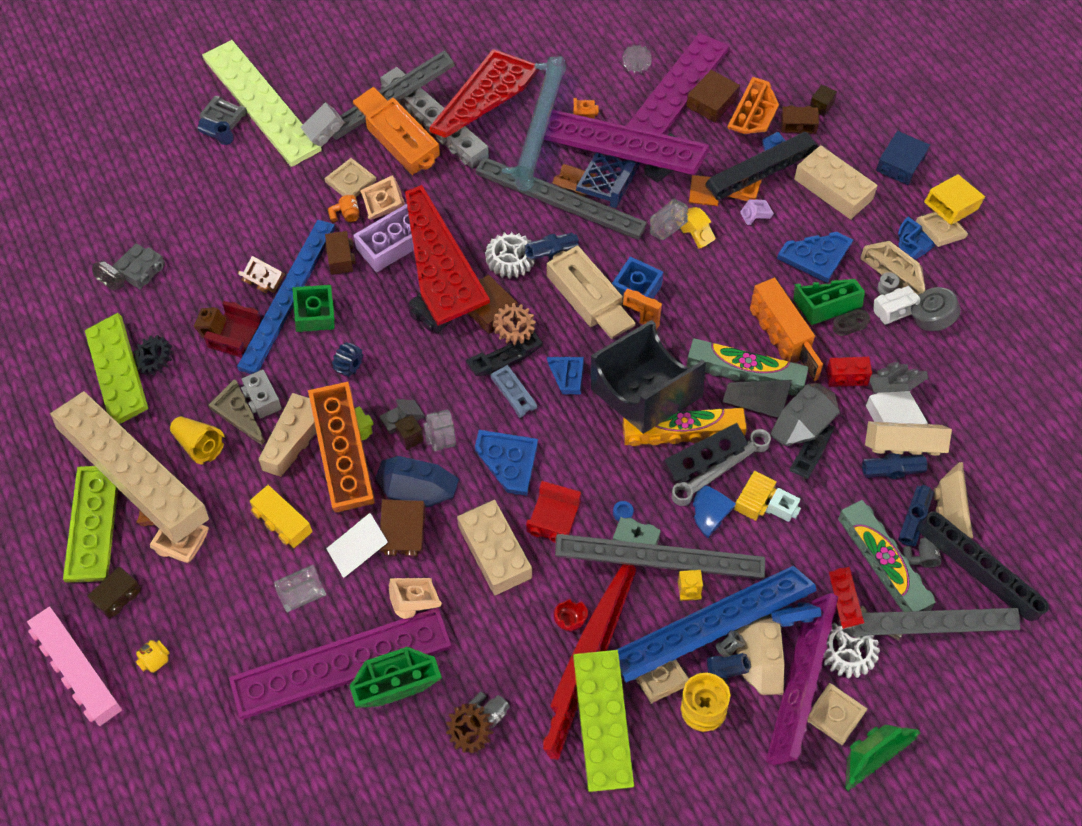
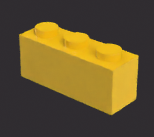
M269 485L250 500L253 515L258 519L262 518L265 521L264 524L271 532L275 530L279 534V539L285 545L289 543L295 548L312 533L310 523Z

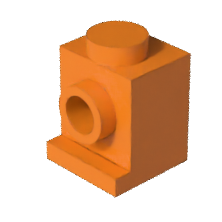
M574 98L573 114L595 119V116H598V105H595V100H577V98Z

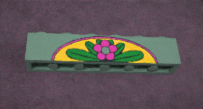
M695 338L692 341L686 366L691 368L702 359L706 362V373H710L713 376L726 377L733 381L792 380L788 392L789 395H797L804 388L809 368L808 366Z
M861 500L841 510L838 520L902 612L931 611L935 604L933 594L924 587L921 577L916 572L914 573L908 559L899 552L896 542L887 535L884 525L877 521L871 507Z

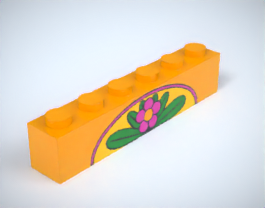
M744 409L679 411L644 434L623 417L624 445L698 443L735 423H738L745 437Z

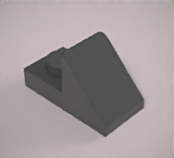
M397 399L396 408L380 415V420L389 435L396 432L395 423L404 417L413 415L416 421L424 418V414L415 400Z

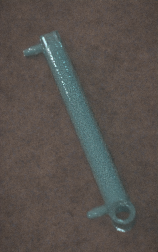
M549 57L547 63L535 64V69L546 70L518 165L517 167L502 169L503 174L513 176L517 188L521 191L529 190L534 185V171L560 83L566 71L563 57Z

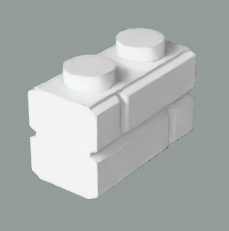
M909 286L897 288L891 293L880 295L874 299V313L880 317L884 324L891 323L911 315V305L920 304V297Z

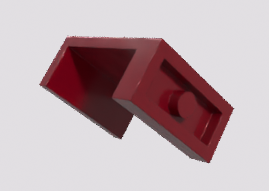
M223 301L222 305L225 310L223 316L226 318V322L222 332L219 335L207 331L204 339L208 348L242 358L262 322L260 313L252 307L247 308L235 302Z

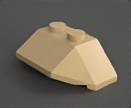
M886 241L866 245L863 248L860 259L881 275L889 272L897 275L899 278L898 288L909 286L917 295L925 292L922 266L892 242Z
M959 462L940 480L937 488H934V500H937L938 504L936 512L940 513L972 539L973 533L963 462Z
M769 614L735 630L743 637L745 642L743 647H739L736 650V654H747L751 663V669L749 673L742 674V676L760 695H783L784 657L781 627L779 623L772 621V614Z

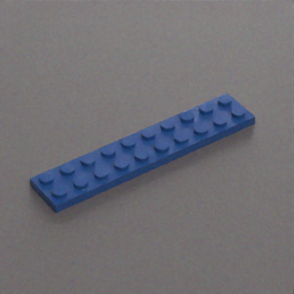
M794 566L776 573L616 649L619 655L621 678L625 683L634 680L649 671L655 670L659 666L674 661L686 653L713 642L728 634L731 630L734 631L751 624L753 621L771 614V612L807 597L816 591V586Z

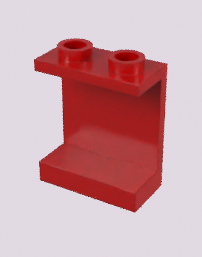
M542 481L531 519H527L526 532L534 537L548 538L556 543L557 534L569 535L581 502V492Z

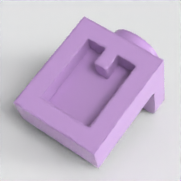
M750 199L740 212L747 225H751L756 218L770 219L774 214L766 200Z

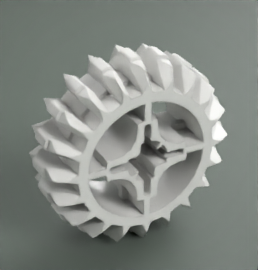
M504 232L502 237L497 235L496 239H491V244H488L485 252L486 263L489 265L490 271L494 270L495 275L500 274L502 278L506 275L509 280L511 276L518 278L519 274L524 276L525 271L530 272L531 267L535 264V259L527 258L525 245L531 242V240H527L526 235L521 237L520 233L514 235L513 232L510 235H506Z
M840 621L838 625L833 623L826 643L827 650L823 655V658H826L824 664L832 665L830 668L831 672L835 671V669L839 670V676L843 672L846 673L847 678H850L852 673L856 678L861 673L866 675L868 669L872 670L875 666L874 663L878 661L877 655L880 652V648L876 647L878 640H873L874 635L852 636V627L843 629ZM835 638L840 647L836 653L833 649V640ZM862 645L866 651L865 659L861 657L860 648Z

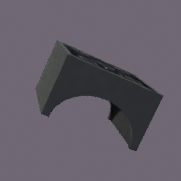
M651 320L591 355V390L644 434L703 397L706 362L701 359L698 364L689 368L676 361L664 348L658 337L656 324Z

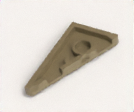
M234 379L208 406L210 410L262 445L265 440L237 381Z

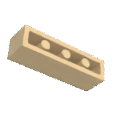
M868 421L865 445L872 448V451L876 453H885V450H891L895 454H903V451H909V453L915 455H922V452H928L930 455L939 456L940 453L949 452L952 429L943 425Z

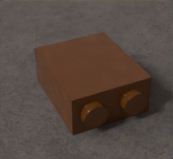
M710 70L688 94L686 107L716 123L739 97L740 85Z
M488 274L484 278H480L479 282L490 298V303L468 314L490 334L496 328L493 327V322L495 321V314H498V309L502 308L504 310L505 304L512 307L513 303L518 307V303Z
M382 500L380 530L388 543L379 550L381 553H384V556L396 557L397 553L405 554L406 557H418V554H423L426 507L424 501Z

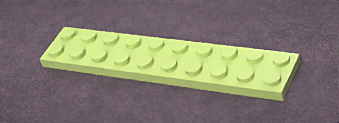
M233 40L202 54L204 61L239 104L246 107L248 115L291 167L322 151L321 146L310 141L301 129L303 124Z

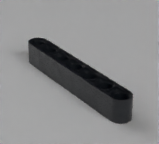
M803 132L712 176L707 180L705 187L716 200L723 199L808 157L819 145L807 132Z
M930 512L919 523L918 529L925 538L1011 608H1018L1019 614L1028 621H1035L1048 611L1049 604L1043 596L940 513Z

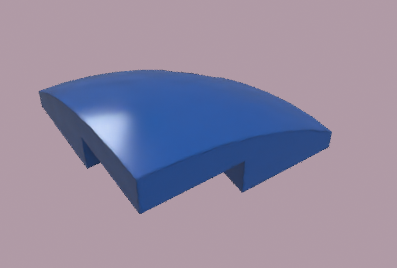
M907 217L901 224L898 232V246L914 260L927 253L936 245L922 231V226L910 217Z
M707 485L697 491L693 507H695L696 513L694 516L695 522L700 531L708 538L721 525L722 520L735 508L736 503Z

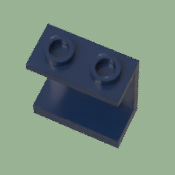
M897 131L880 157L876 171L909 185L921 161L925 160L930 144Z

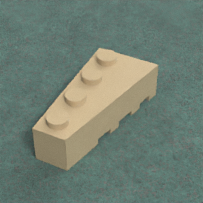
M292 393L259 457L263 471L281 477L296 460L299 452L305 449L310 439L317 434L310 398Z

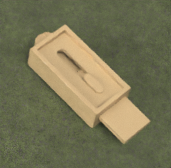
M578 245L567 252L561 251L553 256V260L547 262V277L590 328L599 324L608 336L614 339L635 326L633 319L622 308L623 296Z

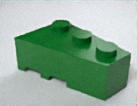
M856 279L831 281V284L820 285L819 282H813V285L809 286L795 284L793 300L809 323L814 325L862 308L865 291Z

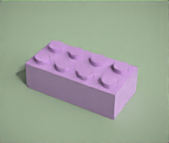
M407 204L353 235L356 249L376 272L414 250Z

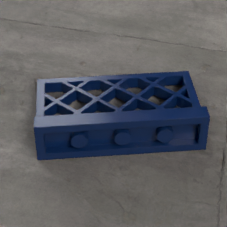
M596 152L577 184L576 191L610 201V207L617 208L636 174L640 162L632 160L620 161L619 157L603 156L602 153ZM614 160L616 163L609 164L607 161ZM603 162V166L597 167V163ZM618 167L621 169V171L614 172L613 170L614 168ZM608 170L610 172L609 174L603 175L601 171ZM597 173L598 176L591 177L590 174ZM614 178V182L609 183L607 179ZM602 181L604 184L596 185L595 182ZM585 184H591L592 187H589V188H588V187H585V186H583V185H585ZM608 189L609 194L601 192V190Z

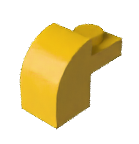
M689 208L675 217L682 232H690L698 248H703L716 239L709 226L711 220L700 208Z

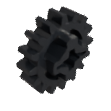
M150 335L149 340L143 339V344H137L138 350L133 351L136 355L134 360L137 371L147 377L150 374L156 376V371L162 373V368L168 367L167 361H172L169 355L174 353L171 350L172 345L164 337L161 338L159 335H156L155 338Z

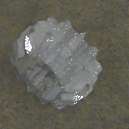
M633 44L632 47H627L623 54L624 67H627L628 71L633 70L634 73L636 71L642 73L643 70H647L652 61L651 52L647 50V46L641 47V45L635 46Z

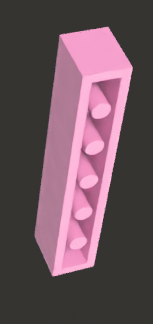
M50 606L27 621L31 627L28 630L29 634L35 641L40 640L42 643L39 646L45 657L51 656L53 659L50 662L56 673L62 672L64 675L61 678L67 689L72 687L75 691L72 697L79 706L82 704L85 706L86 710L83 713L90 722L95 720L101 726L122 711L117 701Z

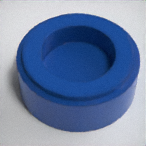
M620 501L614 505L613 517L618 522L621 517L625 519L633 517L634 509L629 502Z

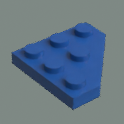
M833 232L829 233L828 236L819 237L817 235L794 242V240L786 241L778 253L777 259L828 283L851 247L853 239L841 233Z
M479 430L475 444L476 453L507 493L527 496L538 439Z

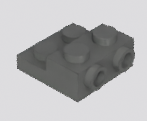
M136 243L111 267V270L114 274L140 290L150 282L156 273L163 269L165 262L163 257L149 247L145 249Z
M893 362L888 364L886 368L878 370L877 374L871 375L870 383L874 393L905 392L912 390L928 379L927 370H909L908 364L899 365V362Z

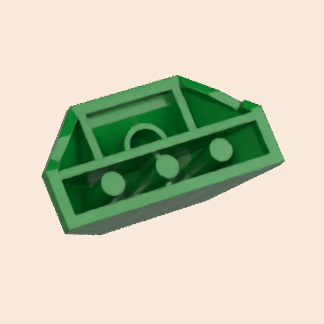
M405 647L366 660L349 687L356 708L379 707L420 693L442 679L435 657L410 647Z
M885 724L880 729L876 726L867 733L868 738L863 742L860 739L854 742L849 747L851 751L847 756L846 790L850 791L914 742L920 734L918 729Z

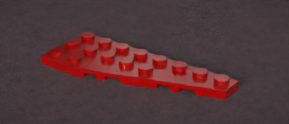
M493 49L430 125V132L446 138L512 98L528 86L538 73L539 65Z
M420 185L406 191L405 195L420 293L437 325H442L489 304L490 298L424 187Z

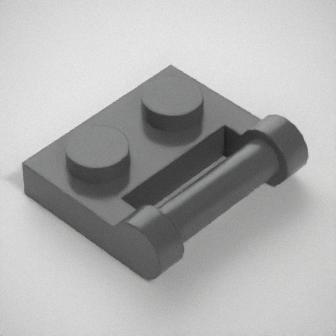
M216 95L200 113V119L208 118L216 122L226 121L232 130L238 121L246 116L247 110L246 107L236 106Z

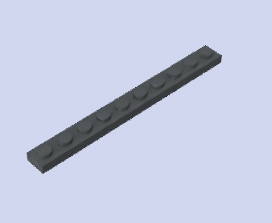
M485 157L475 170L478 176L637 240L640 239L647 226V222Z
M563 534L556 535L555 557L682 571L701 570V573L755 579L765 578V557Z

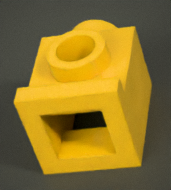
M701 570L679 571L678 589L680 601L701 600L703 588Z

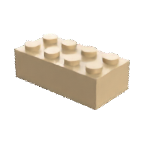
M821 145L797 165L794 178L850 220L874 199L878 186Z
M495 500L457 516L458 528L494 596L532 579V567Z

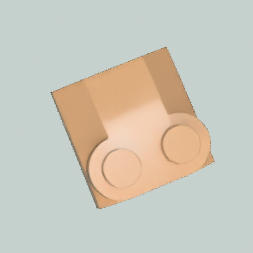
M393 175L360 190L370 220L392 213L405 205L401 190Z
M199 526L176 544L159 529L150 543V548L154 549L160 556H170L189 563L204 542L209 527Z
M431 578L390 579V600L395 613L399 617L407 619L413 617L416 611L441 607V601L437 596Z

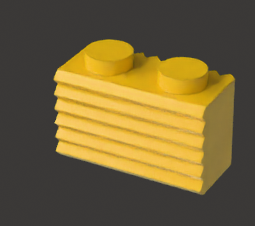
M754 470L737 499L734 510L757 521L759 515L764 516L768 508L766 503L774 496L777 490L775 488L777 481Z

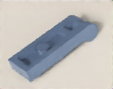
M508 365L491 374L492 380L514 408L519 418L523 417L527 411L537 409L535 401ZM524 400L526 404L521 406L519 402Z

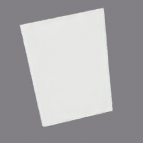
M369 513L326 549L344 578L388 543L371 513Z

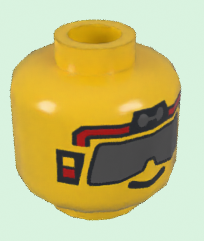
M150 640L137 650L136 655L139 659L135 662L143 672L148 669L154 673L168 662L167 655L170 653L160 640L157 642Z

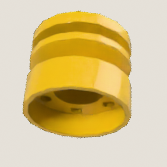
M699 673L686 682L680 709L682 718L687 725L694 730L702 732L713 731L722 725L726 718L730 700L729 687L725 681L715 674Z

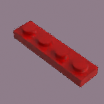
M850 567L838 568L829 572L834 595L838 596L836 605L842 628L864 624Z

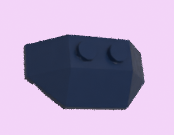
M402 456L381 461L375 477L376 482L388 499L424 501L427 508L454 498L459 478L438 464Z

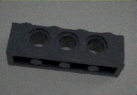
M735 423L664 459L663 463L673 482H685L691 479L689 474L695 471L700 474L709 469L707 465L713 462L718 465L727 460V455L733 453L736 456L744 452V446L748 445V442L738 423ZM721 440H726L729 443L727 451L720 448L719 443ZM703 449L711 452L709 460L702 458L701 451ZM685 458L693 461L692 469H686L683 466Z

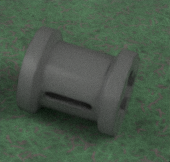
M731 630L727 638L716 644L718 652L723 657L732 656L734 651L745 645L743 637L738 632Z

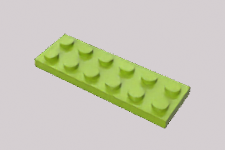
M116 313L86 329L85 334L106 411L118 424H121L148 410V405L122 316Z
M96 466L77 467L63 575L65 583L104 581L109 574L118 488Z
M618 650L574 654L573 660L588 792L634 787Z

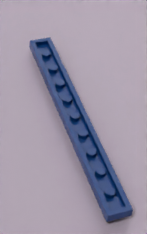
M321 220L316 221L237 365L238 371L253 374L260 370L294 306L292 287L305 286L326 247L325 234L334 232V224Z

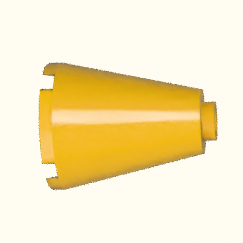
M182 416L177 417L171 423L170 432L194 462L201 465L206 461L211 462L222 451L224 446L222 437H224V434L219 428Z

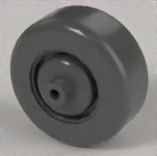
M943 287L925 290L923 294L920 293L918 295L920 297V304L911 305V313L916 325L926 331L943 330L951 326L960 315V305L957 296L950 289Z

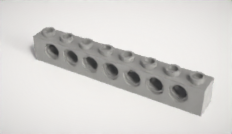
M395 67L381 77V89L406 74L398 67ZM421 87L398 101L419 124H422L430 134L437 137L441 144H445L450 152L456 154L465 165L473 169L480 164L484 157L488 158V146L465 126L446 138L430 132V125L444 108Z

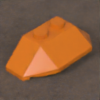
M752 77L728 124V129L743 134L767 131L779 106L768 81Z

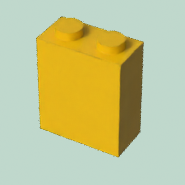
M957 174L933 187L924 203L952 225L977 211L985 196Z

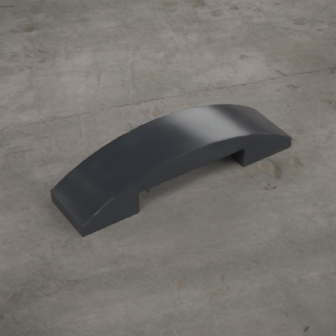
M534 332L529 340L524 338V343L517 340L516 345L511 343L487 355H484L482 352L467 359L466 363L475 376L489 375L506 365L510 367L522 361L538 350L543 343Z
M829 424L816 439L806 441L789 471L809 479L835 427Z

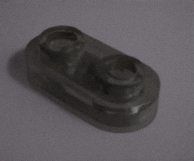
M99 261L93 264L92 272L94 276L108 288L118 290L124 286V276L107 262Z
M858 309L838 316L833 322V331L837 335L846 336L865 329L869 324L870 315L866 311Z

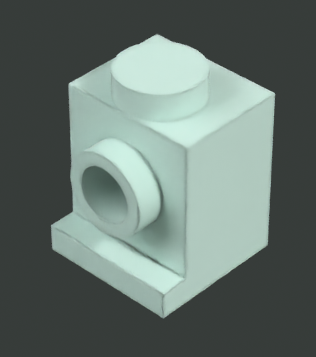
M778 488L768 505L766 513H772L790 522L792 517L797 518L801 510L798 507L800 498Z

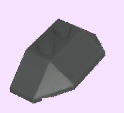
M807 384L782 410L770 436L785 446L816 439L840 413L835 393L821 384Z

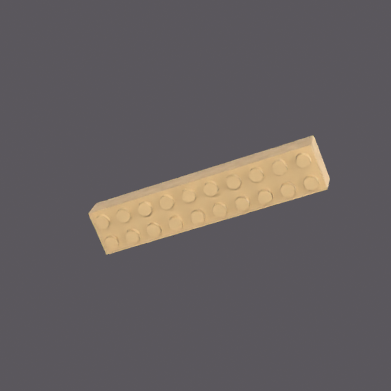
M84 391L50 413L56 428L174 544L209 520L205 505Z

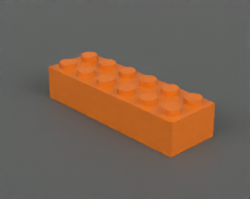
M349 382L308 390L332 509L336 513L375 504Z

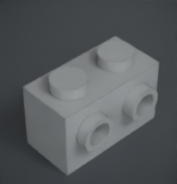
M325 102L301 126V129L311 142L322 146L340 130L345 121L333 107Z
M264 370L242 378L244 386L241 387L245 398H250L251 402H248L251 411L253 413L257 412L260 419L282 409Z

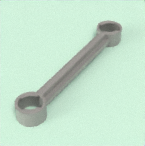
M763 429L753 431L748 445L744 446V452L736 456L731 453L726 456V461L713 465L690 482L675 484L671 496L673 502L679 506L688 505L692 500V495L753 452L766 451L771 441L770 434ZM755 437L764 438L765 444H756L754 442ZM678 490H685L688 497L682 499L677 497L676 494Z

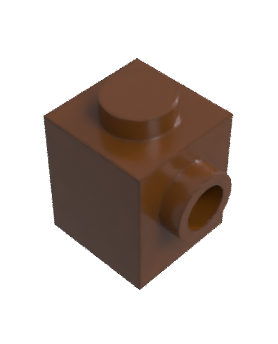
M201 308L194 328L202 338H204L207 331L220 335L226 318L218 308Z

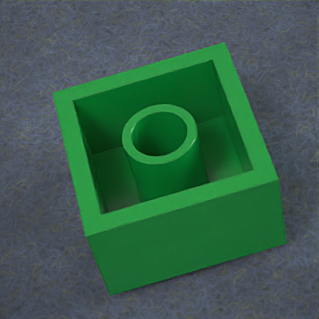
M331 285L292 287L296 332L334 329Z

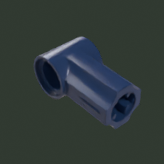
M208 118L200 119L197 127L200 133L218 139L222 145H228L233 142L234 136L226 121L216 122Z
M745 653L728 657L713 656L707 659L708 673L717 675L725 682L730 677L749 673L751 669V663Z

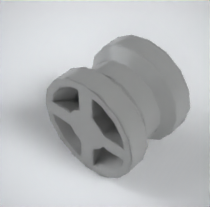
M890 272L884 273L877 287L878 292L881 295H886L897 289L899 285L898 276Z

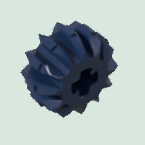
M348 342L341 344L333 356V369L337 373L348 377L355 374L356 370L360 369L359 366L364 356L362 349Z

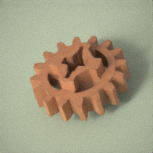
M515 303L512 304V307L505 304L504 310L499 308L498 314L494 316L493 327H496L495 334L500 333L499 339L506 338L507 344L510 340L513 341L514 345H516L517 340L524 343V338L529 340L531 334L534 333L536 323L533 320L534 315L528 314L529 308L523 310L522 304L519 307H516Z

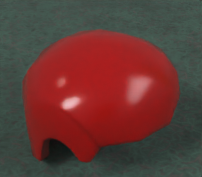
M571 599L559 603L553 611L554 622L566 631L579 630L588 617L586 605L582 601L574 603Z

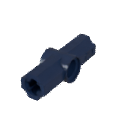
M572 232L559 236L550 234L541 240L527 243L525 245V254L531 260L545 256L553 258L554 255L561 251H569L576 247L579 239Z
M891 453L884 458L863 459L862 472L865 478L887 476L889 479H899L907 474L926 473L927 459L924 455L902 456L901 454Z
M917 485L898 537V540L905 546H916L920 535L918 525L928 515V509L934 495V491L928 486Z

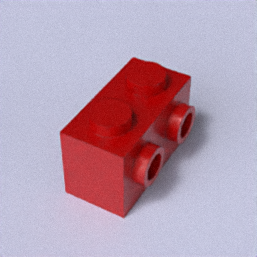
M869 356L830 358L826 369L829 387L868 386L872 375Z

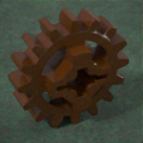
M466 703L462 704V707H455L456 713L449 714L452 721L446 722V725L450 726V730L446 731V734L452 735L449 742H456L455 749L462 748V753L469 751L474 753L484 749V743L491 742L488 735L494 734V731L489 729V726L494 724L491 721L488 722L490 713L484 714L485 708H477V703L470 705Z

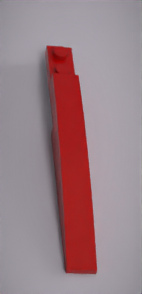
M622 564L592 614L563 673L550 705L556 715L551 720L550 731L543 742V749L550 759H559L578 708L573 655L607 651L636 573L634 565Z

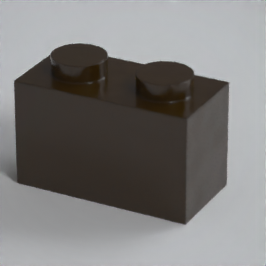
M119 566L87 597L110 620L113 616L118 615L129 601L134 600L138 596L141 588L137 581Z

